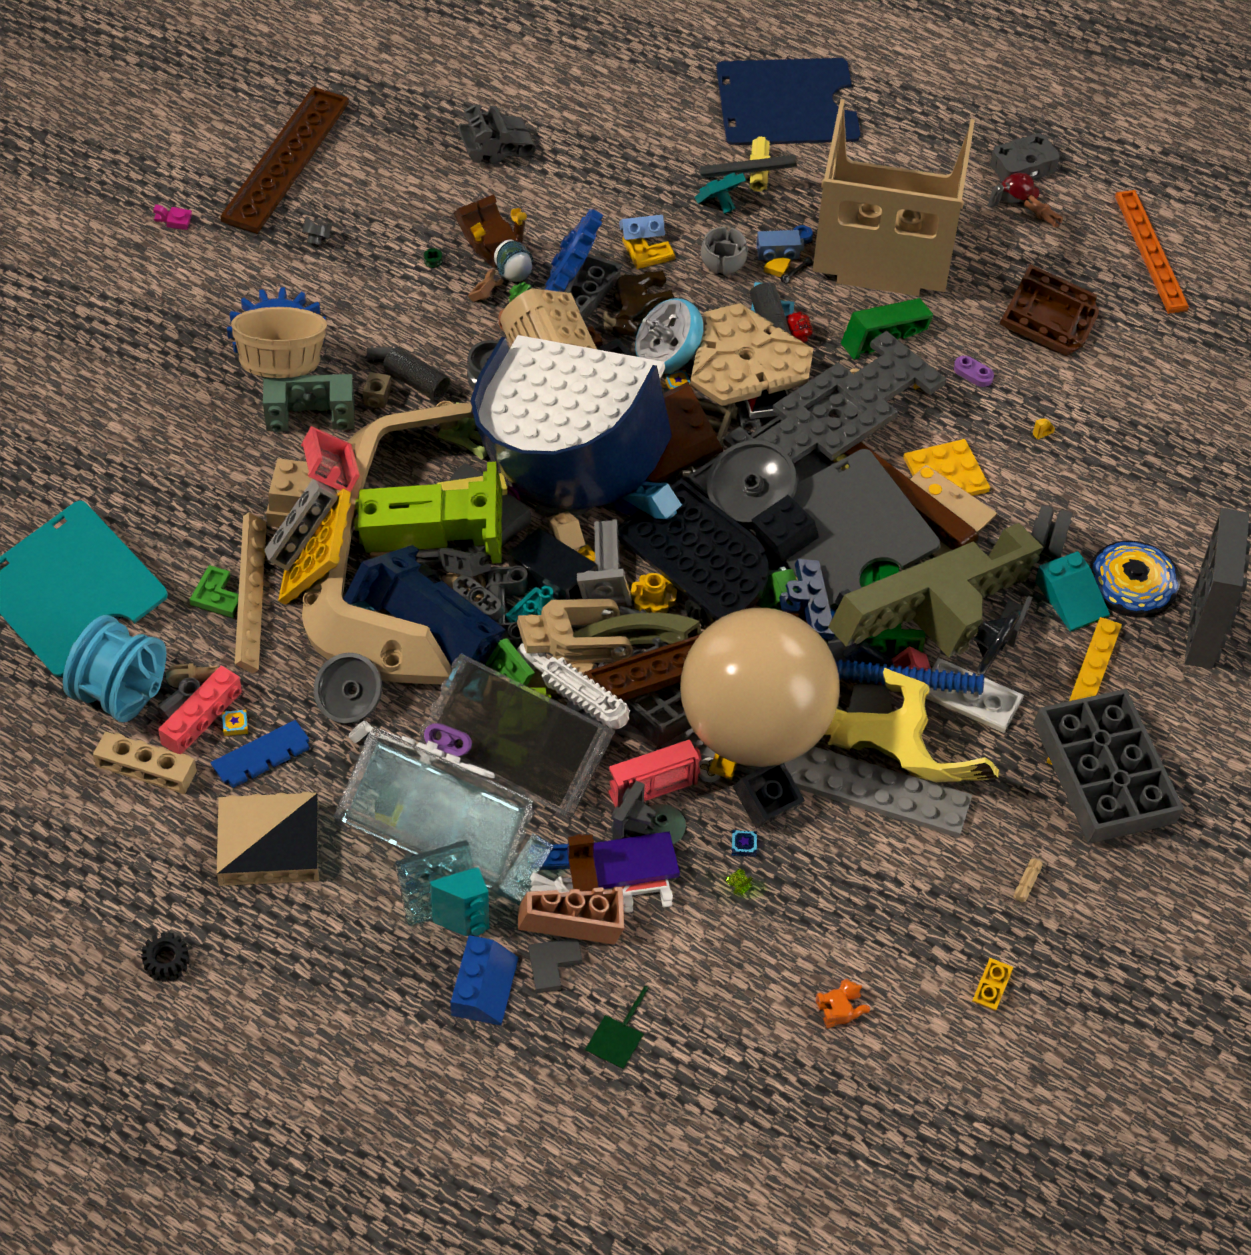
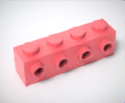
M221 665L158 729L161 745L174 753L182 754L242 693L240 677Z

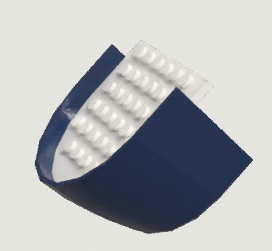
M521 335L516 337L511 348L508 349L506 338L501 337L477 378L470 400L475 424L491 461H496L499 474L501 473L505 481L523 498L549 508L582 510L611 504L637 490L656 468L672 437L660 377L665 370V364L663 361Z

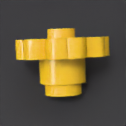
M657 573L641 575L639 582L632 583L630 591L634 601V608L639 611L641 609L646 610V613H667L668 607H673L676 603L677 590L673 588L671 582Z

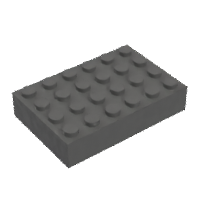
M1222 507L1220 509L1192 591L1184 663L1186 665L1213 669L1215 661H1220L1221 651L1226 643V634L1229 635L1232 621L1230 620L1234 621L1236 617L1237 607L1235 606H1240L1242 592H1245L1247 586V578H1244V573H1247L1249 559L1245 558L1249 554L1251 541L1247 540V536L1250 537L1251 535L1250 512Z
M1127 689L1039 708L1033 724L1088 844L1177 823L1184 811V807Z

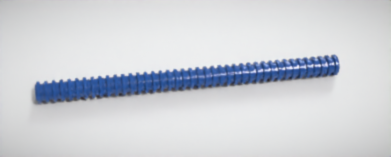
M835 660L839 681L841 679L845 681L851 679L852 682L859 680L860 683L867 681V684H870V682L878 684L880 682L882 685H885L883 671L886 668L928 684L929 689L933 688L935 691L939 688L941 691L948 689V692L956 690V693L963 691L966 694L968 691L971 694L978 692V695H982L985 677L983 674L976 676V673L969 675L968 672H965L964 675L961 672L955 674L954 671L946 673V670L939 672L938 669L931 671L928 668V671H925L924 668H920V670H917L916 667L909 669V666L905 668L898 666L896 668L894 665L887 667V664L880 666L879 663L872 665L869 662L866 665L865 662L858 664L857 661L850 663V660L843 662V660L837 662Z

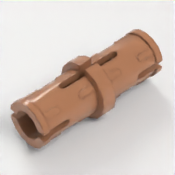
M1032 195L1028 197L1031 203L1025 200L1024 206L1036 213L1039 219L1046 220L1055 228L1059 226L1056 220L1059 223L1062 222L1063 217L1051 210L1048 204L1041 203Z

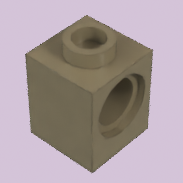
M369 372L363 389L364 405L372 408L386 407L392 390L390 375Z

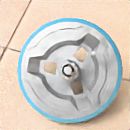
M680 298L669 299L655 306L643 319L637 332L635 341L636 356L663 361L665 364L663 374H669L682 368L695 354L703 336V319L697 307L691 302Z

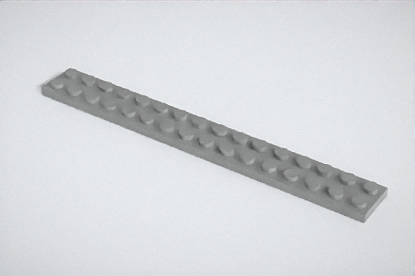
M649 696L637 702L646 711L658 706ZM670 705L679 715L684 712L682 706ZM664 709L652 715L660 723H666L673 719ZM629 722L622 728L608 729L610 732L655 745L647 740L637 728L631 726ZM692 728L660 746L665 748L690 739L694 748L697 747L699 749L702 760L709 757L714 758L715 752L699 739ZM814 746L803 755L784 763L799 790L957 838L960 837L973 796L969 793ZM738 764L736 770L751 774L763 767Z

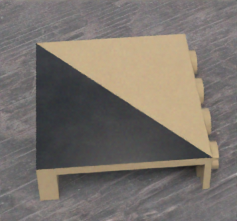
M277 793L275 795L253 794L251 796L229 795L227 797H219L217 878L219 886L319 881L318 793Z

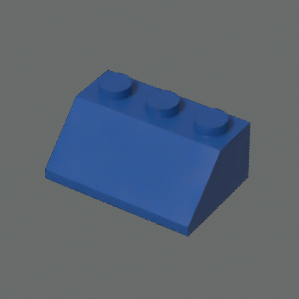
M469 935L451 999V1016L502 1026L519 957L495 940Z

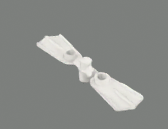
M369 725L366 727V731L418 749L422 754L419 761L432 765L434 759L441 758L482 776L494 779L495 775L493 772L472 764L460 763L461 758L447 753L445 757L444 751L437 749L438 744L428 741L427 745L419 742L415 745L416 740L405 736H402L400 739L399 736Z

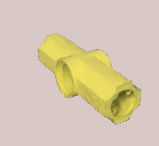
M758 137L753 140L750 160L770 158V141L765 137ZM769 170L751 172L750 188L759 192L767 189Z

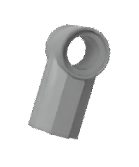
M195 678L182 680L179 684V689L157 706L158 712L165 720L192 695L188 693L195 692L200 687L198 680Z

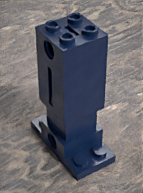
M410 545L363 561L343 599L349 605L365 601L376 611L385 608L396 618L428 626L452 666V670L461 677L470 673L473 674L485 667L499 641L503 640L501 637L506 629L443 581L433 583L418 571L421 564L416 559L419 549L414 545Z

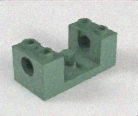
M352 374L300 375L291 378L263 377V409L266 431H289V411L301 412L304 410H332V429H355V401Z

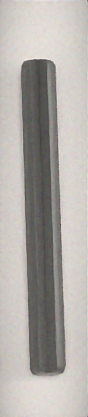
M796 155L706 165L700 167V174L702 178L726 176L734 172L735 174L793 168L797 167L798 159Z

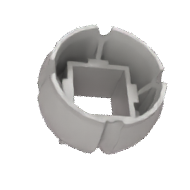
M717 227L705 235L700 254L709 272L733 276L745 264L748 246L744 235L734 228L727 231L726 227Z

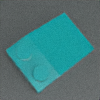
M1079 551L1039 566L1035 582L1070 632L1097 622L1100 617H1110L1091 568Z

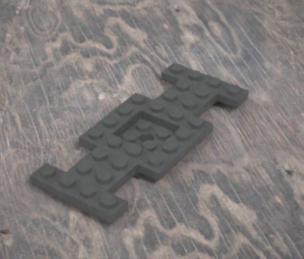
M886 331L873 339L870 347L881 355L879 358L854 374L839 362L773 404V411L783 421L755 439L741 427H738L723 437V444L729 448L749 440L767 441L782 448L789 455L793 464L812 451L816 454L821 451L830 460H834L898 417V411L887 401L914 383L931 395L946 385V378ZM838 415L840 418H831L830 416Z

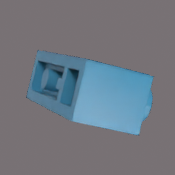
M643 482L637 490L622 497V499L652 517L660 519H670L677 513L676 510L682 506L668 483Z

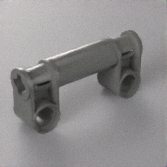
M522 566L491 567V570L485 572V578L487 579L485 588L501 601L504 608L505 596H521L527 593L529 589L528 573ZM490 604L487 606L489 610H495ZM504 613L495 622L506 629L501 638H507L517 650L520 644L523 643L517 622L506 623Z

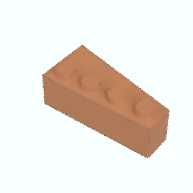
M623 886L614 887L613 890L593 888L592 891L570 889L569 892L559 893L558 890L526 892L518 907V930L615 945L624 930Z

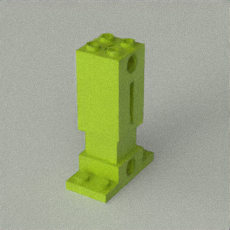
M496 461L487 462V471H483V481L469 482L468 489L443 490L441 484L359 489V499L355 500L358 518L354 519L355 531H359V543L363 544L366 553L395 551L410 545H414L417 549L447 548V541L473 539L474 546L485 545L486 553L491 556L492 564L502 563V484Z

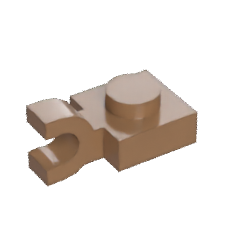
M494 269L489 270L485 275V279L479 282L469 293L468 297L471 301L486 300L492 294L491 290L504 282L502 278L494 280L493 276L496 273Z

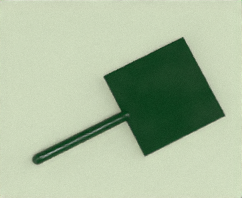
M648 986L643 987L623 1023L607 1015L604 1016L586 1046L585 1051L624 1069L644 1035L627 1026L648 991Z

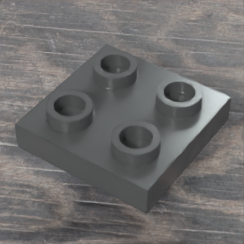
M636 781L632 788L628 787L623 795V803L620 807H615L611 816V820H613L610 831L613 833L612 840L627 838L629 833L640 836L648 835L650 831L646 829L654 830L655 825L651 822V818L647 816L655 817L656 812L644 804L645 784Z

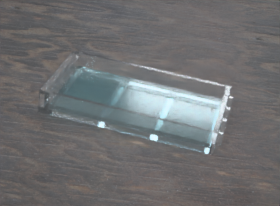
M373 726L366 738L333 817L453 872L459 873L479 867L486 886L497 890L502 883L506 885L512 871L508 869L510 863L514 864L519 854V850L516 847L518 843H522L527 830L523 828L525 823L528 824L533 816L534 810L531 807L534 800Z

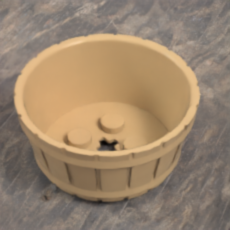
M266 307L243 312L237 315L231 322L232 334L235 338L239 354V362L247 372L268 378H291L306 375L314 371L320 362L327 322L317 313L291 307Z

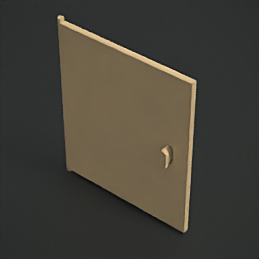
M920 469L910 479L972 526L977 534L997 516V512L935 470H933L934 474L932 477L923 478L920 474ZM931 484H938L942 487V492L938 495H933L929 492V486ZM940 541V549L932 555L937 557L952 551V549Z

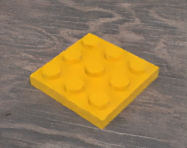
M965 439L904 453L903 458L912 476L921 469V476L923 478H930L934 474L933 470H935L972 496L990 492V486ZM931 484L929 492L933 495H938L942 492V487L938 484Z

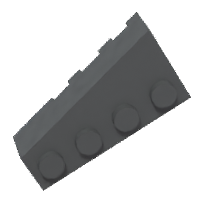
M588 253L581 268L568 284L565 291L572 294L583 321L589 317L616 285V281L620 277L622 264Z

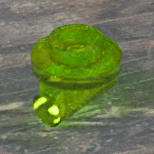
M743 869L736 870L726 879L729 885L735 887L732 891L734 894L739 892L742 895L753 886L750 883L753 877L749 876L747 878Z

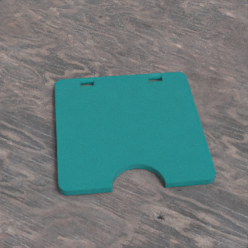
M81 500L72 503L0 556V565L6 560L9 563L0 570V615L56 677H63L65 664L72 645L93 620L103 615H110L112 617L127 618L135 624L168 597V592L162 583L91 507ZM65 518L67 522L56 529L54 525Z

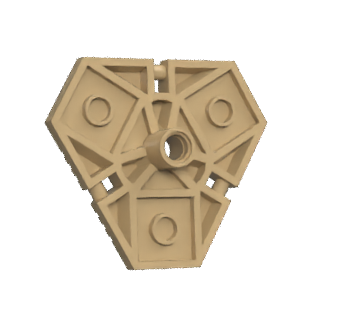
M741 303L706 311L703 314V336L696 350L690 386L721 406L759 397L762 391L766 389L770 394L806 384L809 380L813 348L796 339V337L788 332H784L783 329L774 327L772 322L764 317H760L759 314Z

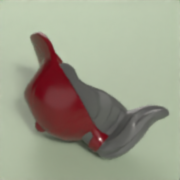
M1014 173L1009 175L1002 184L994 187L987 206L990 208L995 207L999 204L1000 200L1007 203L1025 202V200H1029L1028 197L1031 195L1037 199L1040 191L1038 187L1034 186V181L1030 175Z

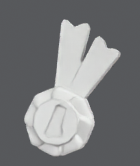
M535 872L530 876L532 881L530 883L532 885L531 891L558 890L559 893L573 889L572 879L569 877L559 876L555 881H552Z

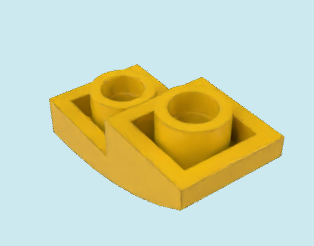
M989 958L972 1002L996 1011L1011 976L1013 966Z

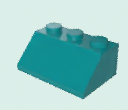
M479 867L430 881L432 919L435 924L464 936L481 935L490 929L489 891Z

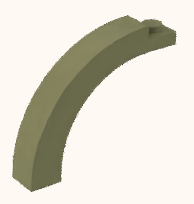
M635 613L598 621L574 632L573 637L623 636L630 640L631 645L654 644L652 639L659 637L661 641L669 645L700 635L701 627L700 621L681 615Z

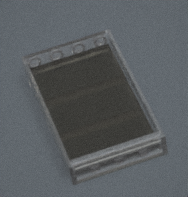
M460 653L459 657L452 663V672L449 678L441 686V694L438 700L431 706V715L428 721L422 725L418 740L427 744L424 739V732L429 725L434 723H441L465 732L471 738L472 746L467 754L458 756L461 758V763L472 764L493 772L495 775L494 780L566 817L573 818L616 730L606 725L604 726L602 723ZM437 731L436 738L440 740L442 734L440 731ZM459 739L457 742L459 748L463 747V741L461 739Z

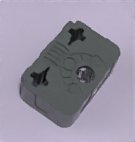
M1036 133L995 146L992 151L990 165L1002 182L1014 173H1026L1032 179H1036L1057 171L1060 154L1046 135Z

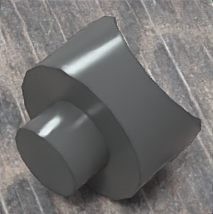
M305 217L302 233L308 235L307 243L320 246L322 239L328 240L332 223L321 226L313 223L309 217Z

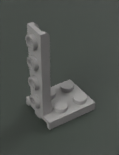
M618 520L595 521V563L598 565V571L577 573V582L582 598L612 599L616 603L626 602L627 606H632V597L624 569H619Z

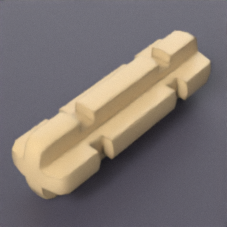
M1030 859L1028 867L1015 890L1014 899L1020 902L1027 900L1042 869L1043 863L1040 860Z

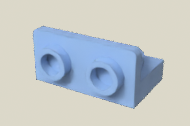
M663 215L627 218L619 221L620 230H623L625 240L665 235Z

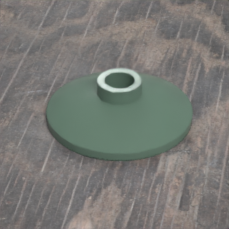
M666 804L650 806L656 812L655 817H647L651 818L655 828L654 830H646L650 831V834L670 831L672 843L678 842L683 837L686 829V822L682 813L673 806ZM663 819L666 822L660 823L658 820Z

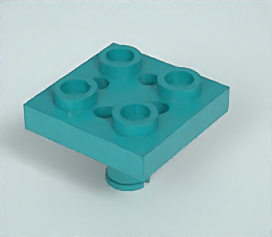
M734 172L723 177L724 179L720 181L716 179L707 183L706 186L699 189L700 193L694 196L696 202L699 204L717 197L724 214L733 211L736 207L732 202L729 191L746 181L744 174L736 175Z

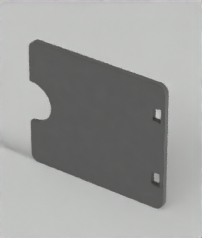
M861 449L797 483V490L793 500L815 520L819 538L785 562L790 569H793L796 577L795 563L797 559L817 560L820 562L830 609L837 606L835 600L839 592L846 589L852 592L862 588L860 576L868 565L877 561H891L898 564L904 570L940 549L939 538L868 449ZM849 465V468L840 473L837 471L841 467Z

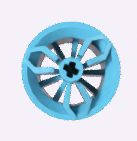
M110 615L100 616L83 630L70 649L63 674L64 692L68 697L86 703L98 700L101 702L102 709L115 720L128 722L135 718L150 698L158 693L164 676L167 656L166 646L162 640L156 637H149L144 634L132 637L129 635L127 627L119 623L116 618Z

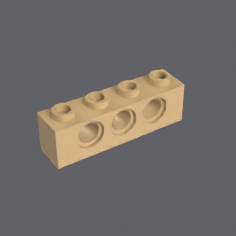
M105 731L93 753L95 765L98 768L182 794L186 793L197 772L195 760L189 755L177 754L164 747L148 745L142 740L135 741L119 733L113 734Z

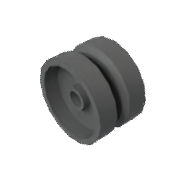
M481 341L469 350L467 357V380L473 390L480 372L499 341Z
M1042 504L1038 518L1036 517L1031 535L1043 546L1040 554L1043 553L1046 542H1049L1048 556L1058 559L1061 558L1073 512L1061 509L1056 522L1052 521L1054 508Z

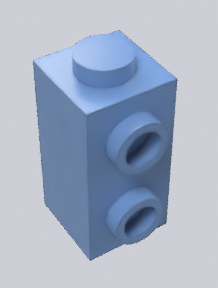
M799 230L758 231L756 243L758 260L771 261L776 258L800 259V251H804V239L800 238Z

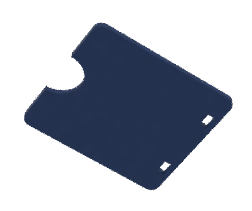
M843 58L721 61L717 63L716 72L726 142L730 145H752L753 140L758 137H765L770 141V144L831 143L839 106L833 101V95L838 90L851 87L852 85L847 60ZM723 79H729L730 84L723 85ZM844 109L846 142L858 141L860 139V128L857 111ZM728 121H735L736 126L729 127Z

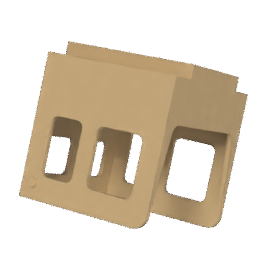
M841 99L825 177L822 179L821 184L823 190L813 272L837 275L836 283L914 296H919L920 288L945 292L960 209H963L964 204L962 197L975 119H970V125L952 173L942 175L848 159L846 154L845 99Z

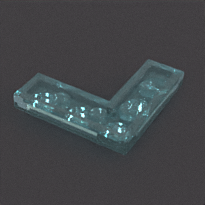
M532 833L497 893L519 906L526 892H532L530 890L532 888L530 876L533 872H539L554 846Z

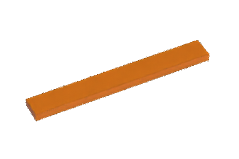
M1136 190L1116 192L1115 198L1167 313L1188 311L1189 305Z

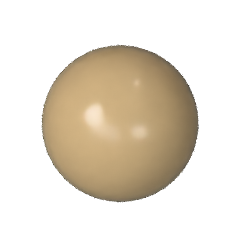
M750 608L723 616L700 634L685 659L680 691L687 720L695 734L709 749L731 762L746 766L767 767L786 763L803 755L823 737L836 713L840 684L837 665L831 650L819 633L808 623L784 611L770 608Z

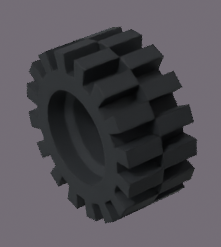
M165 932L160 933V938H157V935L152 936L153 942L149 939L145 942L146 947L143 946L142 948L143 954H141L144 969L149 977L153 976V979L156 981L160 977L162 982H166L167 977H170V981L175 980L174 975L176 974L178 977H181L183 975L182 970L186 972L188 969L187 964H189L190 959L185 941H182L179 935L175 938L174 933L170 932L169 936L166 937ZM169 950L175 954L174 960L169 963L161 964L156 961L157 955L162 951Z

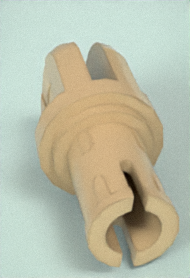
M194 663L173 665L166 672V680L169 685L179 688L180 682L186 678H195L198 682H203L218 669V666L196 667Z

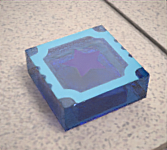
M732 830L731 856L756 857L757 831Z

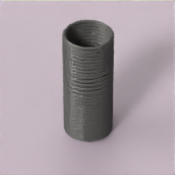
M765 282L754 286L749 291L755 313L772 322L774 327H779L791 335L775 284Z
M400 347L393 348L384 360L385 371L434 401L440 400L449 388L450 378Z

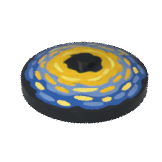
M1131 540L1114 542L1100 549L1090 564L1091 571L1107 608L1118 614L1136 618L1154 616L1168 609L1178 595L1180 575L1175 563L1167 554L1150 544Z

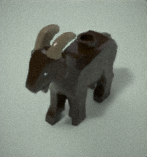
M646 271L640 275L624 274L618 278L613 298L615 305L620 306L621 312L615 318H611L607 311L603 313V326L606 331L619 335L636 336L642 322L635 321L643 320L655 306L663 301L674 298L672 290L652 294L647 293V288L651 286H664L666 277L663 271Z

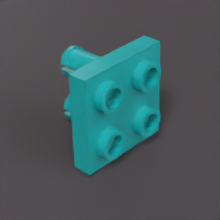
M543 586L541 589L535 587L505 615L506 621L509 623L517 622L520 615H541L542 608L551 600H555L553 599V589L549 586Z

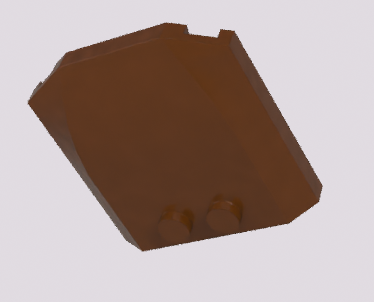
M1029 264L999 325L1067 356L1083 347L1099 315V307H1096L1097 295Z
M689 382L663 394L672 437L656 468L646 479L649 482L662 483L678 475L680 470H687L690 466L694 467L724 452Z

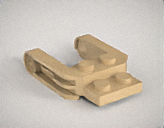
M612 599L551 600L542 608L541 615L518 616L517 624L526 653H551L557 660L563 657L567 664L616 662L629 658L633 654L630 640L623 636L573 637L571 625H591L598 621L620 616L617 603ZM605 609H613L610 614H601ZM620 646L626 647L622 652H615V649Z

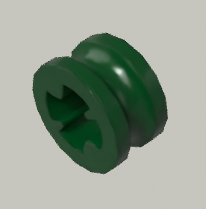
M431 248L424 252V264L427 267L437 268L442 265V252L439 249Z

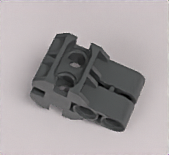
M476 104L464 111L463 117L467 119L469 124L459 123L457 129L473 162L480 163L483 155H489L490 159L488 162L494 164L505 159L506 156L526 157L527 155L534 154L536 151V146L523 118L504 116L497 106H490L487 113H481L482 106Z

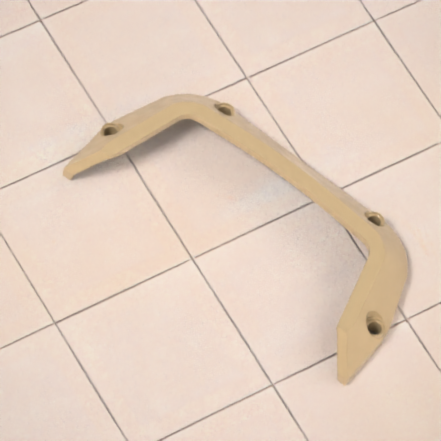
M442 401L436 407L386 415L366 425L347 441L352 445L360 476L351 490L349 500L351 505L347 512V525L342 536L344 541L339 551L340 561L336 568L329 570L322 579L315 581L303 596L302 619L305 632L314 649L327 660L341 653H357L367 657L376 665L384 681L452 685V666L428 626L349 605L343 600L354 519L357 514L355 500L359 499V489L364 488L381 437L391 431L438 424L443 430L452 429L457 426L458 420L474 418L471 403L453 404L451 401Z

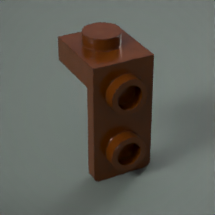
M577 834L568 837L567 854L573 889L592 891L593 888H599L593 857V834Z

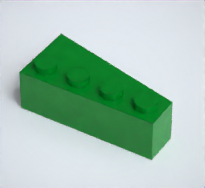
M920 298L856 311L850 317L841 340V345L855 360L860 358V354L867 351L869 354L875 352L870 347L871 341L886 331L898 340L900 337L906 339L927 330L934 314Z

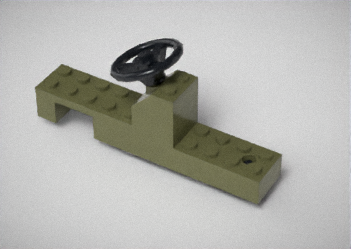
M1017 523L1003 530L989 557L973 541L850 592L849 589L839 592L835 600L839 607L828 628L847 647L854 643L859 644L870 636L875 637L886 629L891 630L900 623H907L913 620L947 657L957 653L959 655L964 653L969 647V641L977 633L974 641L977 643L983 657L977 672L984 674L993 663L999 651H1002L1009 639L1007 638L1019 620L1021 612L1019 609H1014L1006 618L991 621L985 620L983 623L982 597L988 594L993 595L1004 587L1009 588L1018 581H1025L1031 574L1032 566L1039 560V554L1043 546L1020 523Z

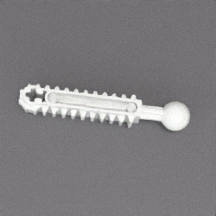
M520 644L517 651L532 670L538 669L543 673L541 676L548 688L556 689L558 694L561 693L564 698L567 697L570 702L573 701L574 705H578L581 710L584 709L586 713L596 717L597 721H601L604 726L607 725L609 728L619 729L627 724L630 710L622 699L618 700L616 695H612L604 687L601 688L599 683L595 684L593 679L589 680L587 675L584 676L581 671L578 672L570 663L567 664L563 657L558 660L554 657L547 659L545 653H526L524 644Z

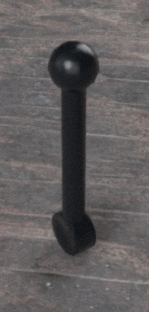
M810 257L805 258L804 262L787 275L783 274L781 282H789L791 276L806 265H811L812 259Z

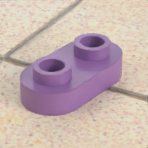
M960 356L955 360L954 371L959 376L979 387H987L992 384L994 373L989 367L969 356Z
M441 723L429 725L424 732L426 743L428 741L438 744L437 749L455 756L467 754L472 746V741L468 734ZM437 731H440L442 734L440 740L436 738ZM459 739L463 741L462 748H459L457 745Z

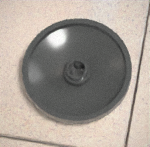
M762 440L744 441L726 449L714 461L707 478V492L710 501L740 525L753 526L751 519L786 495L793 499L797 490V473L789 455L779 446Z

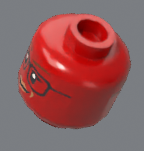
M802 312L787 315L786 321L791 335L804 343L808 342L807 337L813 334L809 316Z

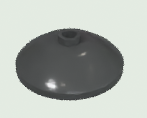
M341 653L330 658L320 668L314 682V698L319 710L327 718L343 724L356 723L369 716L377 707L382 694V678L378 668L370 659L357 653ZM353 687H356L357 691L352 695L351 690Z

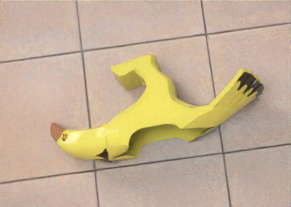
M886 668L883 671L885 686L893 692H902L904 698L902 708L888 714L847 713L846 711L836 709L834 718L822 737L829 746L836 745L851 752V748L861 750L864 747L875 748L898 760L902 768L909 772V775L932 782L998 779L999 769L987 758L957 763H937L934 761L922 739V733L928 723L925 710V697L930 692L928 684Z

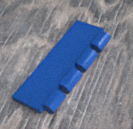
M293 720L210 763L224 784L229 782L231 787L234 788L248 781L246 773L251 778H254L269 770L268 762L274 768L290 760L289 751H291L294 757L310 749L307 743L309 738L297 721Z

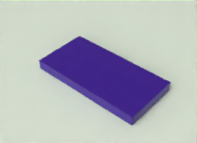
M670 831L594 843L593 857L599 888L609 889L680 877Z

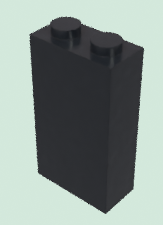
M540 528L529 534L507 553L509 567H524L528 573V581L540 589L543 586L551 587L553 589V597L557 600L578 599L581 596V592L577 582V573L598 571V565Z

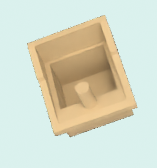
M277 459L269 490V504L266 512L267 526L280 527L311 482L312 478L308 477L307 462Z

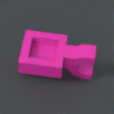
M155 204L153 213L156 214L154 221L166 222L169 228L187 230L192 217V210L171 207L170 211H167L165 207Z

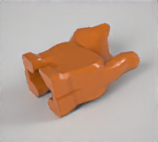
M845 979L841 981L838 989H833L826 994L817 993L816 1003L819 1010L823 1009L825 1017H823L827 1029L837 1024L849 1023L862 1014L870 1012L868 1005H860L853 1009L849 1000L861 997L860 990L862 985Z

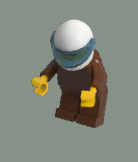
M494 194L480 199L476 203L473 202L458 208L453 214L466 240L478 256L493 268H498L499 274L509 281H523L530 275L533 257L522 244L525 228L524 220L527 219V215L524 212L521 213V208L511 210V218L515 222L514 231L509 223L501 217Z

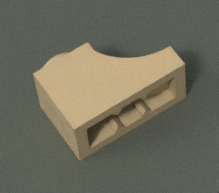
M565 511L547 518L548 525L556 539L575 551L580 550V547L585 545L579 521L571 513Z

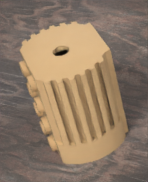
M532 288L513 299L501 314L500 322L511 346L516 337L521 335L597 349L571 293Z

